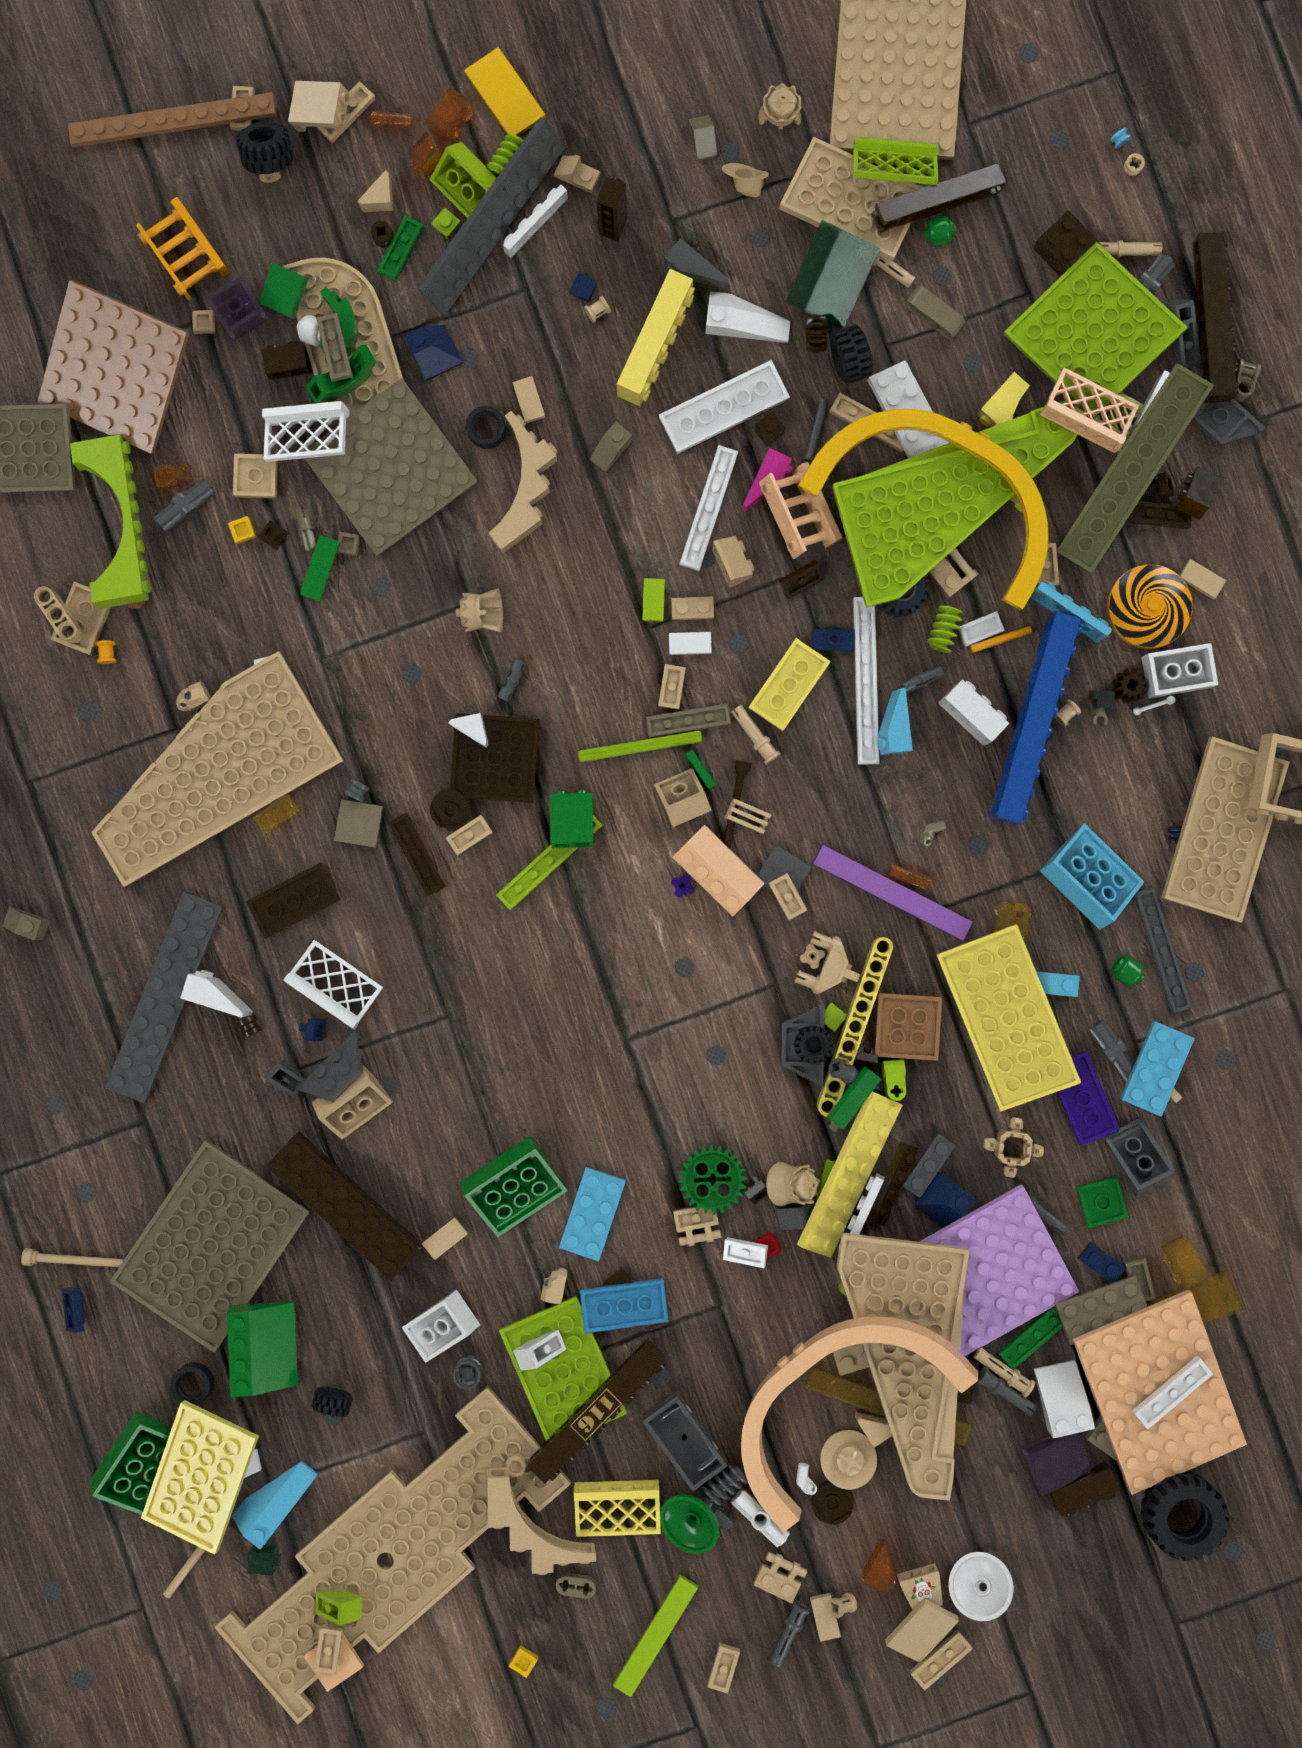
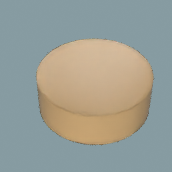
M517 1453L511 1454L506 1459L505 1468L508 1467L511 1477H519L526 1470V1459L522 1455Z

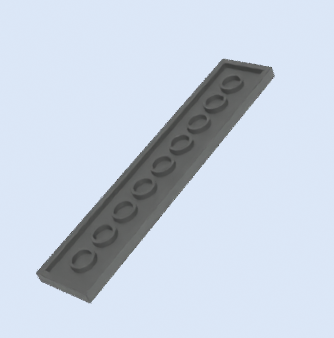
M540 117L418 287L419 291L440 314L444 316L447 314L565 149L546 119Z
M188 892L182 893L105 1088L142 1103L147 1102L187 1000L180 998L187 975L199 971L224 909L223 906Z

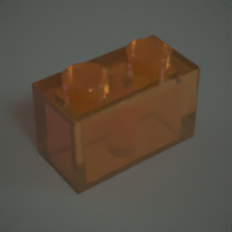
M449 87L426 120L429 131L450 144L453 139L459 136L464 122H468L472 117L471 101Z

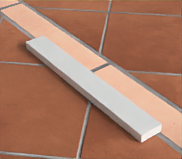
M854 597L857 765L879 764V748L877 745L878 697L875 606L866 608L863 597Z

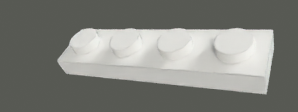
M562 185L557 189L553 188L547 195V199L534 208L533 214L528 219L525 218L520 222L515 233H510L505 238L503 244L504 252L510 258L568 199L567 190Z
M1196 1356L1134 1408L1132 1412L1144 1427L1149 1429L1212 1376L1213 1373L1202 1359Z

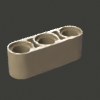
M918 285L905 301V306L909 311L949 340H952L965 324V319L962 315L921 285Z

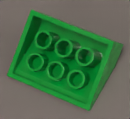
M531 1136L460 1181L464 1197L497 1237L568 1191Z
M294 1301L230 1305L227 1311L231 1397L254 1396L297 1386L298 1368Z
M136 1411L90 1479L91 1496L142 1515L171 1429L155 1418Z

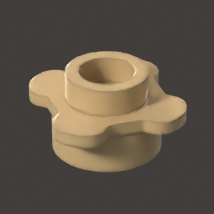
M808 944L806 951L800 956V961L802 963L806 962L812 969H816L819 967V961L825 957V953L823 950L816 949L813 944Z

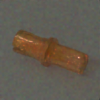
M372 111L371 113L372 126H390L393 129L394 126L412 127L414 124L412 114L394 113V111Z
M892 864L888 876L905 881L907 885L910 883L928 889L931 883L930 877L916 873L912 868L908 870Z

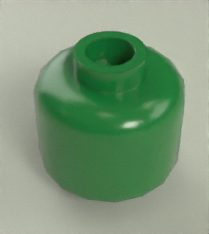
M946 215L930 219L927 223L928 228L924 229L926 242L930 241L933 247L949 244L952 242L953 237L956 236L953 219L949 220Z
M1129 955L1118 957L1111 968L1113 977L1128 987L1135 983L1137 985L1140 984L1145 977L1143 964Z

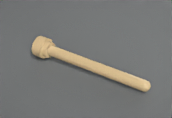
M25 1248L21 1257V1263L24 1266L45 1262L120 1267L124 1259L40 1254L35 1249Z

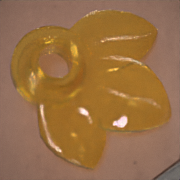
M1002 902L993 908L994 913L999 916L995 923L994 932L1017 924L1022 937H1025L1029 930L1027 921L1031 917V910L1025 903L1013 905L1008 902ZM1022 910L1024 912V915L1022 917H1018L1016 915V912Z

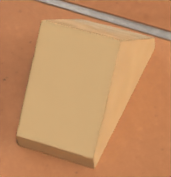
M386 170L358 200L360 209L363 212L393 211L392 181Z
M855 1412L858 1424L873 1447L878 1446L892 1436L886 1418Z

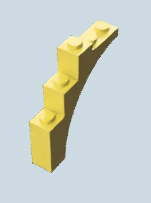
M1013 372L977 414L980 417V422L987 427H993L1012 420L1021 397L1030 385ZM1014 495L1010 500H1012L1015 503V507L1020 512H1022L1020 503L1016 495Z

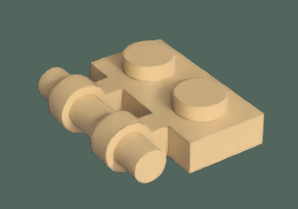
M697 1206L673 1210L677 1233L686 1231V1236L679 1238L680 1246H694L698 1242L707 1241L709 1243L714 1242L713 1239L721 1238L720 1230L711 1231V1226L719 1225L717 1213L713 1215L712 1209H709L707 1214H704L703 1207L696 1211ZM694 1229H705V1233L695 1235L692 1233Z
M768 1552L765 1560L771 1562V1565L761 1564L753 1584L766 1592L793 1603L801 1586V1581L795 1579V1576L799 1575L805 1578L807 1569L800 1567V1564L795 1561L792 1563L784 1559L778 1553L775 1555ZM782 1567L788 1570L789 1572L788 1574H784L778 1571V1568Z

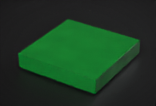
M272 262L259 303L295 319L309 278Z
M1118 1176L1075 1186L1088 1229L1129 1218Z

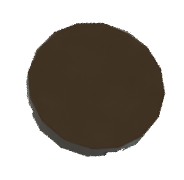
M457 789L441 790L431 801V817L441 828L444 827L447 830L460 829L467 824L472 815L471 801L465 793Z
M828 1480L817 1486V1492L811 1498V1505L815 1516L820 1521L830 1523V1525H837L850 1517L854 1500L849 1489L839 1488Z

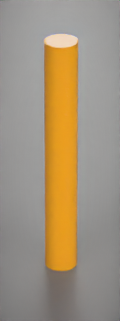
M1030 626L972 644L970 645V650L972 653L1032 634V629Z

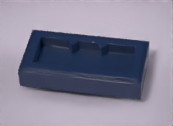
M812 630L813 650L854 652L855 630Z

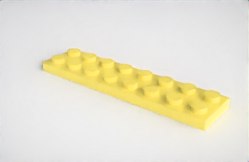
M873 1091L862 1104L797 1243L798 1246L829 1258L832 1257L841 1238V1233L846 1228L903 1106L902 1104Z

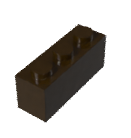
M1106 1462L1047 1485L1054 1505L1061 1517L1064 1515L1071 1516L1076 1513V1510L1083 1507L1090 1508L1100 1500L1112 1499L1120 1492L1112 1470Z

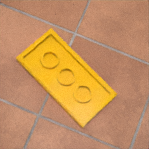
M499 47L464 70L465 75L507 134L519 137L535 126L540 117L546 118V114Z

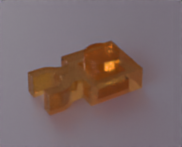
M187 463L177 469L174 464L153 467L156 488L161 490L177 487L180 480L185 482L193 481L191 475L184 476V471L191 470V466Z

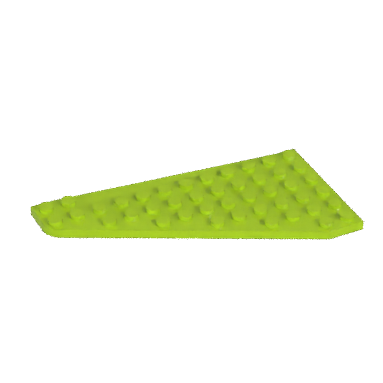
M1061 401V402H1058V403L1064 404V403H1066V401ZM1043 407L980 431L990 436V441L999 445L1016 458L1032 479L1069 447L1077 437L1076 433L1041 416L1040 413ZM948 443L866 475L833 483V493L865 607L868 608L901 598L1010 500L1015 493L1002 475L982 460Z

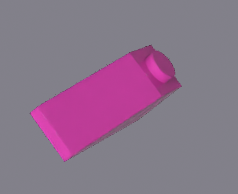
M769 448L743 504V511H747L765 497L759 482L768 474L772 473L776 481L790 476L794 467L790 465L791 457Z

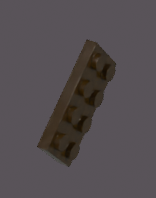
M320 862L247 900L246 903L264 938L267 939L340 901L341 898L326 869Z

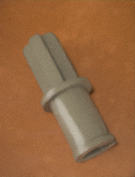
M301 509L295 512L299 525L298 534H301L305 551L313 552L316 547L313 534L315 529L311 526L308 510L303 509L304 512L302 513Z

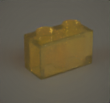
M1181 1235L1161 1246L1164 1252L1161 1254L1162 1258L1168 1266L1171 1265L1174 1271L1171 1273L1172 1277L1178 1285L1181 1284L1185 1288H1189L1209 1277L1189 1238Z

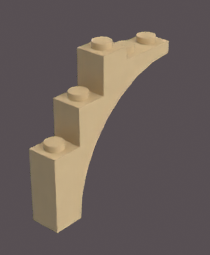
M512 411L506 414L505 418L515 434L520 447L522 459L521 480L510 510L501 522L489 532L490 538L502 554L543 524L541 519L542 513L536 506H532L550 493L548 487L550 482L544 474L541 476L540 474L557 462L556 454L558 453L551 442L547 444L543 439L537 443L538 439L535 434L525 429L526 423L519 414L515 416Z
M508 1467L487 1469L488 1528L502 1529L509 1527L510 1551L524 1552L531 1550L532 1574L546 1575L547 1573H553V1564L565 1566L569 1563L588 1564L596 1562L594 1543H580L561 1539L547 1533L531 1521L515 1499L510 1485Z

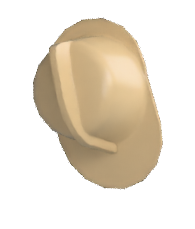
M728 163L722 166V171L733 177L736 190L745 196L758 197L764 178L769 176V173L766 171L757 170L744 164Z

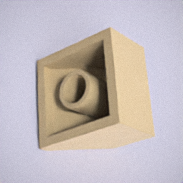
M736 536L713 541L712 552L729 588L752 578L754 567L751 560H746L744 552H746L742 540L738 541Z
M693 768L654 784L673 827L712 811Z

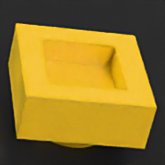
M248 516L228 523L236 544L256 538L254 528Z
M520 1645L511 1659L509 1667L527 1678L536 1664L538 1656Z

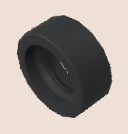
M481 406L475 408L469 414L466 420V431L470 441L475 446L482 449H491L497 447L504 440L506 424L503 415L497 409L491 406ZM482 416H491L498 423L497 434L488 440L479 438L474 432V424Z
M190 1362L183 1365L172 1377L170 1385L172 1396L178 1403L186 1400L194 1405L201 1404L211 1394L214 1387L212 1372L207 1366L198 1362ZM195 1372L203 1378L204 1389L202 1393L197 1396H189L184 1393L180 1386V1380L185 1373Z

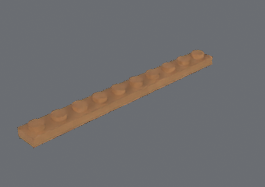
M273 92L68 123L70 144L74 148L224 125L231 122L237 123L276 117L277 111L275 96Z

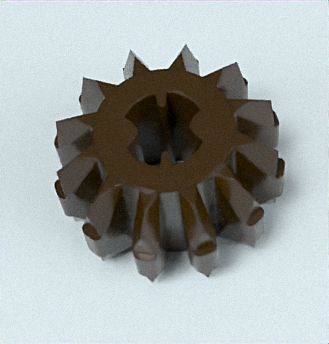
M813 316L808 317L806 320V350L808 352L820 353L825 352L827 349L828 332L827 319L825 317Z
M1126 668L1123 670V674L1117 673L1116 678L1118 680L1112 681V684L1117 686L1112 689V691L1118 692L1116 699L1119 700L1123 697L1124 704H1127L1129 700L1132 704L1137 703V699L1142 700L1144 698L1143 693L1148 692V689L1143 686L1148 683V680L1142 681L1141 679L1144 673L1142 672L1137 675V669L1135 668L1131 672ZM1131 683H1132L1133 688H1132V689H1131V688L1128 689V688H1127V684H1131Z

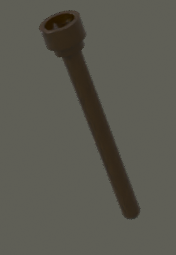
M735 760L734 769H736L735 773L737 776L732 798L740 801L745 775L747 776L748 772H750L752 763ZM732 812L731 816L737 818V814ZM727 820L723 843L729 849L735 828V822Z

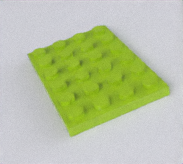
M577 1295L562 1301L561 1304L552 1305L499 1329L547 1441L611 1375L594 1333H584L581 1303ZM559 1330L566 1350L537 1369L521 1371L513 1350L532 1339ZM624 1404L619 1408L621 1411L613 1420L627 1414Z

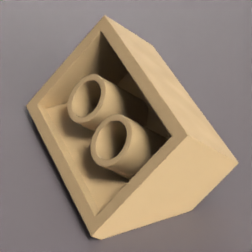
M363 1065V1073L333 1103L323 1098H317L312 1102L318 1119L340 1139H344L393 1103V1101L375 1076Z

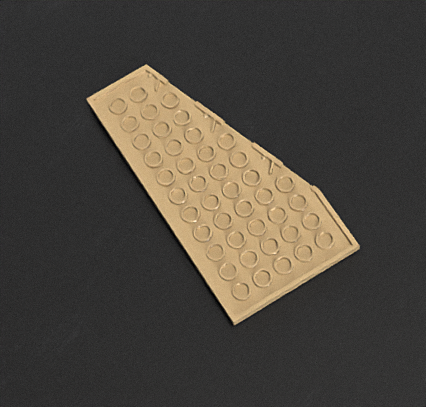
M280 651L225 681L205 706L180 731L175 740L134 783L129 792L91 832L123 887L132 884L344 761Z

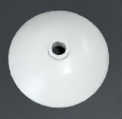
M973 1552L963 1556L953 1566L949 1576L951 1599L956 1608L970 1619L977 1621L994 1620L1000 1617L1011 1604L1014 1592L1011 1574L1005 1564L991 1554ZM981 1583L987 1585V1589L983 1592L980 1590Z

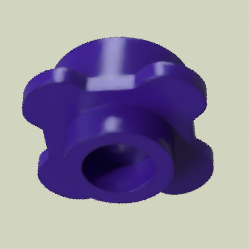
M685 874L681 878L675 877L671 881V884L675 887L676 897L680 898L687 893L693 894L695 891L689 874Z

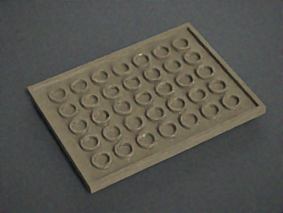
M205 1140L110 1280V1283L215 1353L228 1335L227 1311L229 1306L249 1304L311 1210L210 1141Z

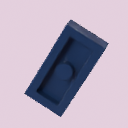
M1092 1242L1088 1243L1078 1257L1080 1261L1110 1283L1117 1281L1126 1269Z
M80 1288L62 1289L66 1331L82 1332L84 1331L85 1316L82 1313L81 1303L83 1296Z

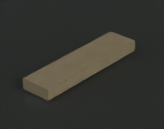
M728 703L645 717L649 738L731 725Z

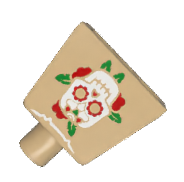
M935 1563L897 1574L900 1586L912 1610L923 1598L938 1606L943 1605L940 1575Z

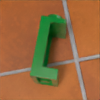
M579 790L576 793L567 794L566 791H556L555 794H550L552 848L594 847L592 793H588L586 790Z

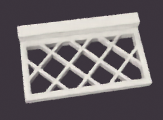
M342 401L262 409V417L265 419L264 460L266 462L345 455L346 418L349 417V409ZM340 419L339 426L332 431L328 426L333 420ZM319 421L322 425L314 433L308 429L314 422ZM300 423L302 427L293 435L289 429L294 424ZM280 425L282 427L280 432L275 437L272 436V426ZM327 428L331 434L322 442L318 436ZM307 430L311 436L302 444L298 439ZM288 432L292 438L283 446L279 440ZM336 437L339 440V448L329 449L327 446ZM315 439L318 440L321 445L315 451H310L308 447ZM297 441L301 447L296 452L290 453L288 449ZM278 443L282 448L277 454L270 455L271 448Z
M313 940L292 971L283 980L354 1030L383 989L378 983L315 940ZM315 946L323 951L324 959L311 960L310 953ZM326 954H328L332 958L326 959ZM338 961L341 971L329 973L327 962ZM324 962L326 974L314 976L312 964ZM310 965L311 977L302 978L296 974L301 966ZM343 965H344L346 968H348L349 970H345V971H344ZM351 972L357 974L358 983L346 985L344 974ZM342 974L343 986L331 988L329 976ZM327 977L328 989H317L315 979ZM360 977L367 982L361 983ZM312 979V984H310L306 980ZM371 984L377 988L372 996L363 997L362 985ZM359 986L361 998L348 1000L347 988ZM344 989L346 1000L336 1002L333 1000L332 991ZM329 991L330 997L323 992ZM369 999V1001L365 1005L364 1000ZM362 1002L363 1009L358 1016L350 1011L349 1003ZM345 1003H346V1004H347V1009H346L345 1007H343L341 1004H345Z

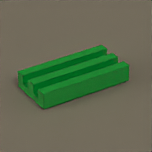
M691 750L686 753V758L708 790L713 788L716 783L695 752Z

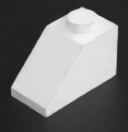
M555 1330L526 1342L513 1350L522 1371L537 1369L565 1351L566 1347L559 1330Z

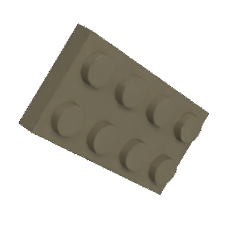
M1135 1275L1054 1303L1070 1345H1074L1072 1339L1147 1307Z

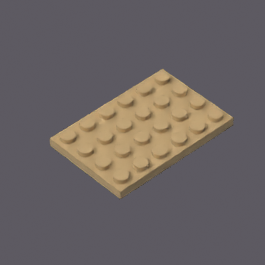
M813 137L780 203L779 209L893 262L911 223L879 233L871 213L875 211L876 203L922 189L923 187L907 182L853 178V155Z

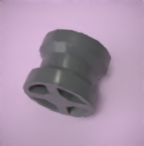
M351 778L349 781L350 786L348 789H345L344 794L363 803L364 794L369 791L370 787Z

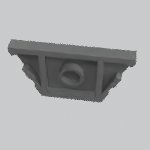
M1232 399L1230 402L1205 403L1204 400L1191 420L1219 447L1261 433L1265 429L1235 399Z
M820 1004L782 1022L781 1066L819 1086H823L824 1063L812 1065L802 1061L796 1054L794 1047L795 1037L804 1027L815 1025L824 1029L825 1004ZM810 1037L805 1044L807 1051L810 1053L820 1051L822 1047L821 1040L818 1037Z
M353 1031L297 1089L304 1094L307 1093L333 1103L363 1073V1064L361 1063L362 1050L358 1048V1040L361 1039L360 1034Z

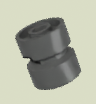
M468 1354L459 1359L453 1371L454 1383L459 1388L469 1390L478 1385L483 1373V1364L479 1357Z

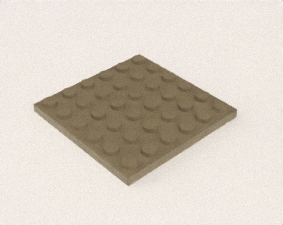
M402 378L346 419L345 455L305 458L377 557L478 483ZM329 431L320 440L324 442L331 432ZM335 437L327 447L329 449L339 448V440ZM317 440L308 449L315 451L321 443Z

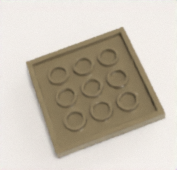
M69 404L0 406V493L76 490L74 464L72 463L70 448L72 437Z

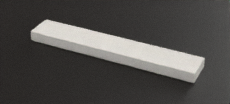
M718 445L679 565L700 571L738 451Z

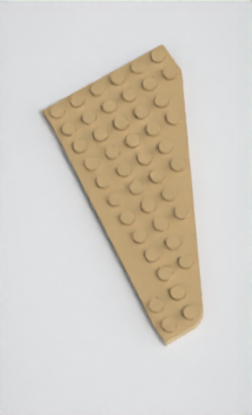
M841 1233L836 1267L854 1319L861 1317H890L916 1323L942 1336L960 1351L964 1282L970 1252L967 1247ZM862 1343L910 1489L914 1494L922 1498L950 1501L955 1459L953 1457L958 1389L935 1365L915 1352L890 1344Z

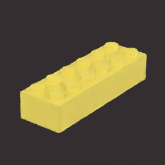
M672 269L669 270L617 382L618 397L637 406H641L643 401H647L651 392V382H656L660 372L658 371L660 363L664 364L668 356V345H673L677 336V326H682L686 316L684 314L686 307L690 308L694 300L695 288H693L692 278Z

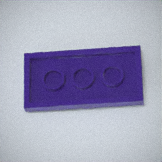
M1087 1051L1071 1056L1081 1083L1057 1091L1078 1143L1081 1146L1120 1130Z

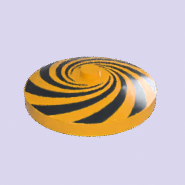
M1141 565L1127 571L1114 583L1107 599V616L1112 629L1124 642L1137 648L1156 649L1175 641L1185 631L1192 616V597L1184 580L1174 571L1160 565Z

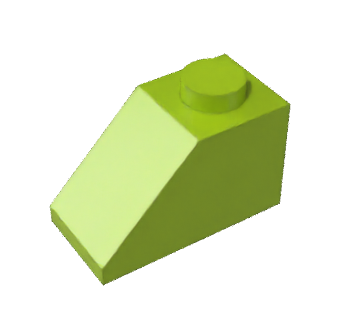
M350 1591L316 1592V1614L339 1626L362 1619L363 1602L361 1596Z

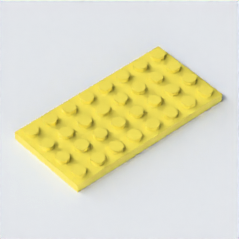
M1017 924L937 954L1000 1112L1081 1083Z

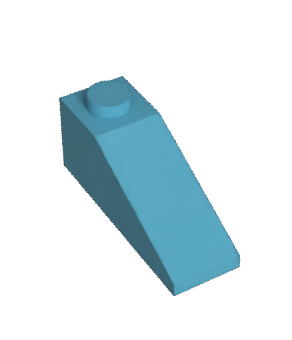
M901 688L891 693L878 733L877 745L880 755L913 751L906 688Z
M1037 972L1045 994L1078 997L1080 976Z

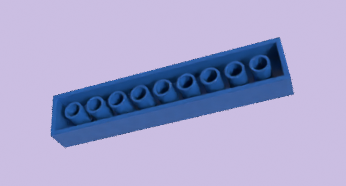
M1056 611L1046 619L989 815L990 819L1016 825L1022 823V820L1025 821L1028 816L1029 809L1026 808L1028 800L1033 798L1035 788H1032L1034 779H1038L1041 770L1038 765L1040 759L1043 760L1046 754L1045 741L1050 738L1052 733L1050 724L1058 712L1057 700L1062 697L1064 692L1062 683L1070 671L1068 662L1074 656L1076 650L1074 645L1075 638L1079 637L1082 630V625H1079L1081 618Z

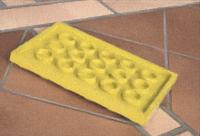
M186 1400L181 1402L141 1518L215 1555L221 1546L259 1435Z

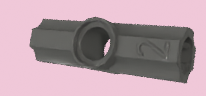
M1161 254L1151 267L1145 270L1138 281L1154 294L1162 284L1161 281L1175 266L1173 259L1168 255Z
M202 478L189 490L175 495L171 500V504L154 518L166 532H169L182 520L193 517L199 511V507L216 493L206 480Z
M1102 1019L1093 1024L1088 1031L1100 1046V1051L1104 1058L1115 1067L1122 1079L1127 1082L1135 1063L1128 1054L1129 1050L1119 1037L1115 1036L1105 1020Z

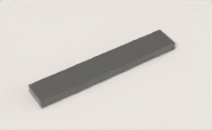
M1151 887L1138 891L1134 895V899L1170 1013L1174 1014L1193 1008L1156 889Z

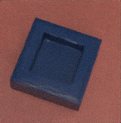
M578 273L569 293L589 302L597 286V281Z

